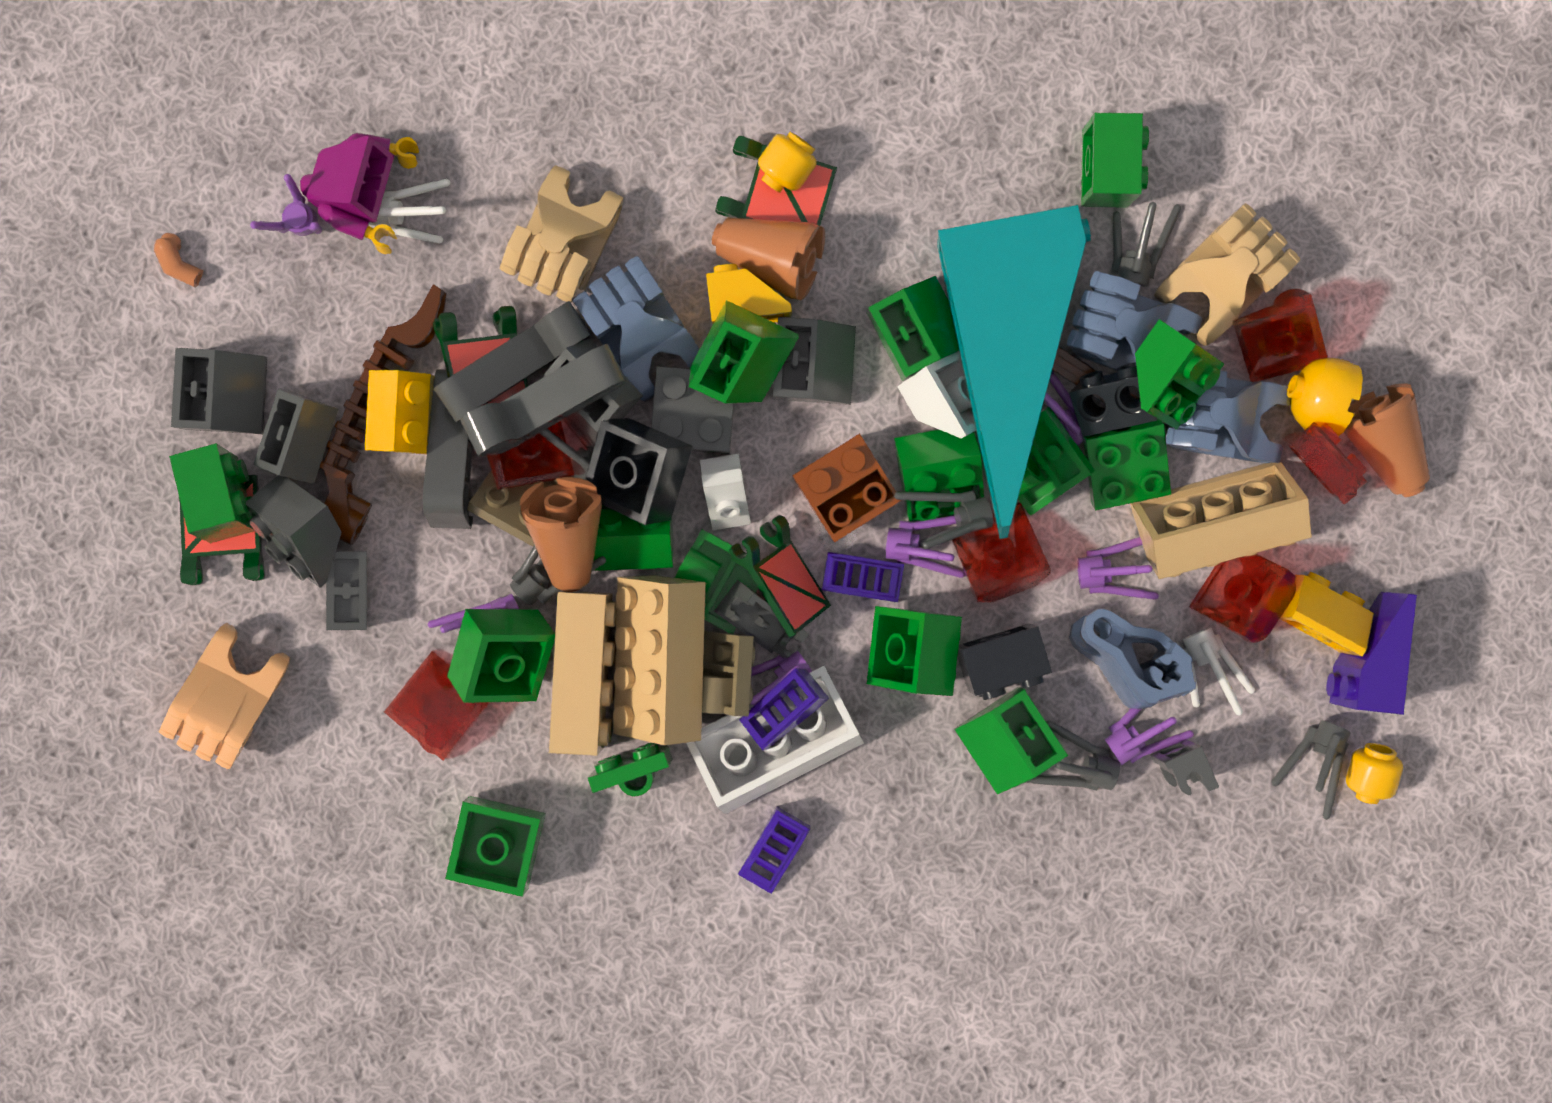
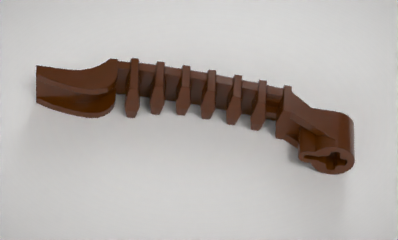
M434 284L430 288L420 309L411 319L396 326H389L382 339L376 340L374 343V351L370 359L365 360L362 365L364 371L360 379H356L353 383L354 391L350 399H347L343 405L345 411L341 420H337L334 426L336 429L335 435L332 440L328 441L326 446L329 449L325 460H322L320 468L324 469L330 491L324 504L328 506L342 532L339 540L349 545H353L358 539L372 507V503L353 494L352 481L355 474L346 469L348 462L356 463L361 454L360 451L348 446L350 439L352 438L360 443L365 441L366 431L357 427L356 424L359 417L366 421L367 406H365L368 398L369 370H389L384 367L389 359L404 370L409 371L414 364V360L395 348L397 342L415 349L423 348L430 344L435 336L433 322L436 318H439L441 313H444L447 293Z

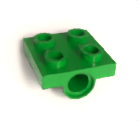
M1049 407L1041 412L1018 498L1030 516L1095 472V469Z
M1158 419L1153 422L1083 437L1085 457L1095 469V472L1088 476L1091 502L1095 511L1172 495L1165 429L1161 420Z
M701 529L674 578L705 582L704 620L728 633L734 634L736 627L718 615L714 610L737 580L755 593L758 590V586L748 570L731 558L729 549L733 545Z
M650 742L635 748V751L632 752V757L622 760L621 755L616 754L599 760L598 764L594 765L595 770L588 777L592 793L619 785L621 790L627 795L635 797L645 794L654 782V772L670 766L673 758L669 746L659 747L658 744ZM644 775L647 776V782L643 786L635 787L628 783L630 780Z

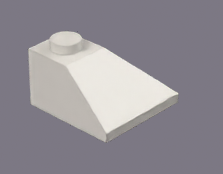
M960 351L926 366L897 386L918 421L959 438L977 431Z

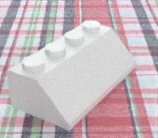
M825 666L810 672V674L829 697V700L768 749L762 750L739 721L742 716L727 715L701 728V741L686 743L717 808L724 814L864 744ZM798 686L796 688L797 691L804 698V700H806L808 696L805 694L802 688ZM788 695L783 698L792 711L797 708ZM750 704V705H749V710H750L754 705ZM775 706L770 708L780 722L784 720V717ZM762 715L757 718L767 733L773 730Z

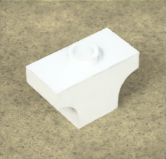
M739 453L700 460L703 489L712 530L751 524Z

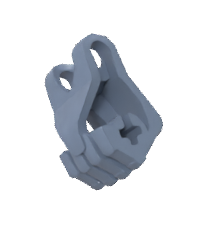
M636 256L625 264L626 272H623L620 266L611 269L606 274L610 283L606 284L601 277L589 285L593 292L592 295L589 296L584 291L578 294L572 301L601 343L609 345L623 374L643 395L641 400L647 402L654 397L655 387L648 377L652 357L659 352L680 355L688 367L691 368V364L700 349L664 297L662 290L639 256Z
M1095 271L1090 281V288L1093 291L1085 290L1081 297L1080 306L1085 311L1081 309L1076 311L1072 324L1078 331L1072 329L1068 336L1067 346L1081 358L1116 370L1120 366L1136 362L1135 352L1159 319L1182 334H1197L1203 319L1198 314L1177 304H1163L1138 295L1141 285L1119 276Z
M1220 370V377L1211 389L1206 390L1196 403V410L1193 416L1186 423L1181 424L1178 430L1175 428L1168 429L1166 444L1173 449L1258 463H1280L1283 447L1280 444L1269 441L1260 426V419L1273 406L1290 405L1291 398L1287 396L1288 387L1272 382L1259 381L1253 383L1227 378L1226 371Z
M1097 609L1071 625L1069 639L1072 646L1099 666L1120 700L1128 708H1150L1158 703L1185 696L1196 689L1192 657L1163 632L1151 628L1133 626L1106 609ZM1093 629L1100 633V637L1095 634ZM1080 631H1081L1082 638L1086 641V643L1081 639V637H1080ZM1132 644H1151L1158 650L1153 655L1152 660L1139 665Z

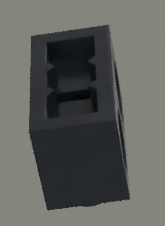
M1136 362L1120 366L1116 369L1117 373L1103 375L1102 371H1095L1085 374L1079 378L1080 382L1069 392L1083 437L1158 420L1141 409L1140 399L1133 397L1129 391V386L1139 388ZM1092 394L1102 397L1106 408L1096 405L1092 399Z

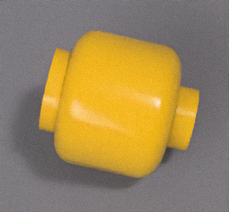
M789 131L787 136L776 134L758 159V165L765 173L761 180L779 193H781L784 187L792 191L799 190L816 167V159L812 155L815 148L791 131Z
M1367 743L1364 748H1358L1352 753L1346 774V784L1352 791L1356 792L1355 797L1358 800L1368 804H1378L1380 800L1390 799L1396 795L1403 772V763L1396 757L1397 752L1394 749L1378 743Z

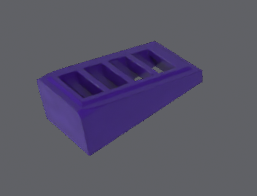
M827 552L821 590L898 602L904 564ZM838 562H846L843 585L835 584ZM854 564L861 565L858 588L850 587ZM869 566L876 567L873 590L866 589ZM884 569L892 570L888 593L881 592Z
M795 668L749 710V716H742L739 721L762 750H766L829 700V697L807 670ZM798 686H800L802 690L805 692V694L808 696L806 700H804V698L797 691L796 688ZM787 695L797 707L793 711L783 700ZM775 706L784 717V720L780 722L770 710L771 707ZM761 715L773 729L769 733L757 720Z
M776 807L739 870L738 875L772 894L811 829L810 825ZM777 824L795 833L794 839L791 840L774 830ZM769 837L789 847L786 853L766 843ZM761 850L781 860L779 865L776 866L760 857ZM754 862L774 873L770 880L751 869Z

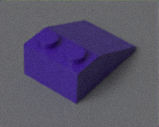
M1380 592L1369 608V611L1374 614L1367 649L1363 657L1345 653L1339 655L1333 665V673H1330L1327 678L1326 691L1327 695L1330 696L1329 703L1355 710L1404 715L1417 595Z

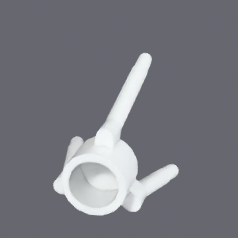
M443 179L397 191H385L377 221L370 222L369 226L374 228L377 225L385 224L392 228L395 235L438 244L442 243L443 238L441 236L397 225L403 223L404 216L445 214V207H403L402 202L396 200L448 187L450 180Z
M1209 627L1183 638L1182 640L1186 646L1183 650L1192 657L1193 661L1196 660L1198 666L1210 663L1235 714L1242 715L1243 710L1218 659L1221 657L1224 659L1248 693L1253 694L1255 688L1224 646L1220 635H1215L1212 628ZM1192 662L1196 689L1190 694L1192 705L1197 708L1200 706L1194 663Z

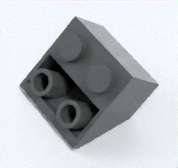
M778 317V325L799 334V338L774 380L773 400L851 405L856 326L819 319Z
M590 338L566 347L545 372L544 377L598 346ZM626 376L627 382L624 385L567 417L593 447L596 443L601 421L624 418L643 397Z
M176 348L171 427L193 431L263 435L267 357L220 350Z
M279 388L253 465L279 476L314 484L339 409L295 392Z
M278 475L246 501L248 511L252 516L249 523L258 535L266 539L268 544L264 548L278 564H281L283 561L286 562L289 569L298 579L304 581L307 578L321 588L327 581L342 532L326 504L287 477Z

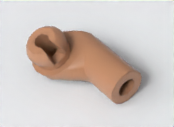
M173 233L163 234L161 238L156 240L154 245V252L163 272L186 284L197 287L203 276V270L182 261L178 252L181 249V240L177 235Z

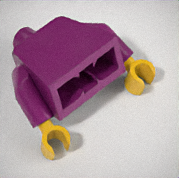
M354 133L340 144L322 149L319 152L313 174H307L301 178L300 189L308 201L318 208L319 216L334 229L360 240H363L364 237L371 239L378 252L390 254L392 253L391 248L384 243H380L379 240L383 236L397 239L392 228L385 224H380L373 228L369 226V223L377 221L394 155L397 156L398 162L402 167L407 169L414 168L418 165L416 156L406 153H419L418 145L410 137H403L395 144L390 143L389 138Z

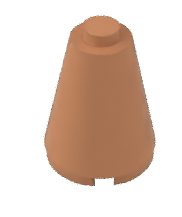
M728 217L723 224L718 223L715 227L712 245L716 246V254L732 264H737L740 269H747L762 282L790 299L803 300L809 293L817 275V271H812L816 258L822 259L825 245V229L816 223Z
M1401 383L1386 386L1388 394L1376 397L1374 391L1361 396L1359 401H1352L1348 412L1355 414L1344 433L1393 494L1411 497L1425 489V484L1429 481L1430 475L1415 393L1410 384Z
M556 478L557 485L545 488L543 481L533 485L522 495L520 499L521 515L552 585L565 592H576L587 585L591 579L602 508L601 495L597 493V487L593 483L580 478Z

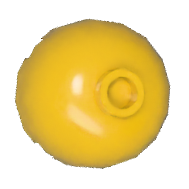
M1330 357L1314 360L1305 366L1299 375H1294L1288 384L1287 396L1291 398V411L1296 421L1305 430L1316 435L1332 439L1340 436L1350 424L1355 414L1348 412L1351 399L1359 401L1361 396L1363 376L1360 366L1344 359Z

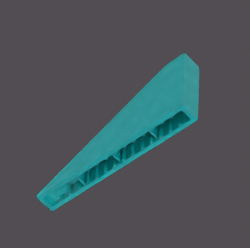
M1078 205L938 230L937 249L1000 539L1008 538L1085 244L1091 240L1089 222L1087 218L1081 219Z

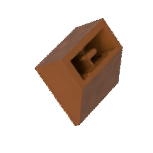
M860 433L792 475L795 483L834 543L902 501L895 499L896 491Z

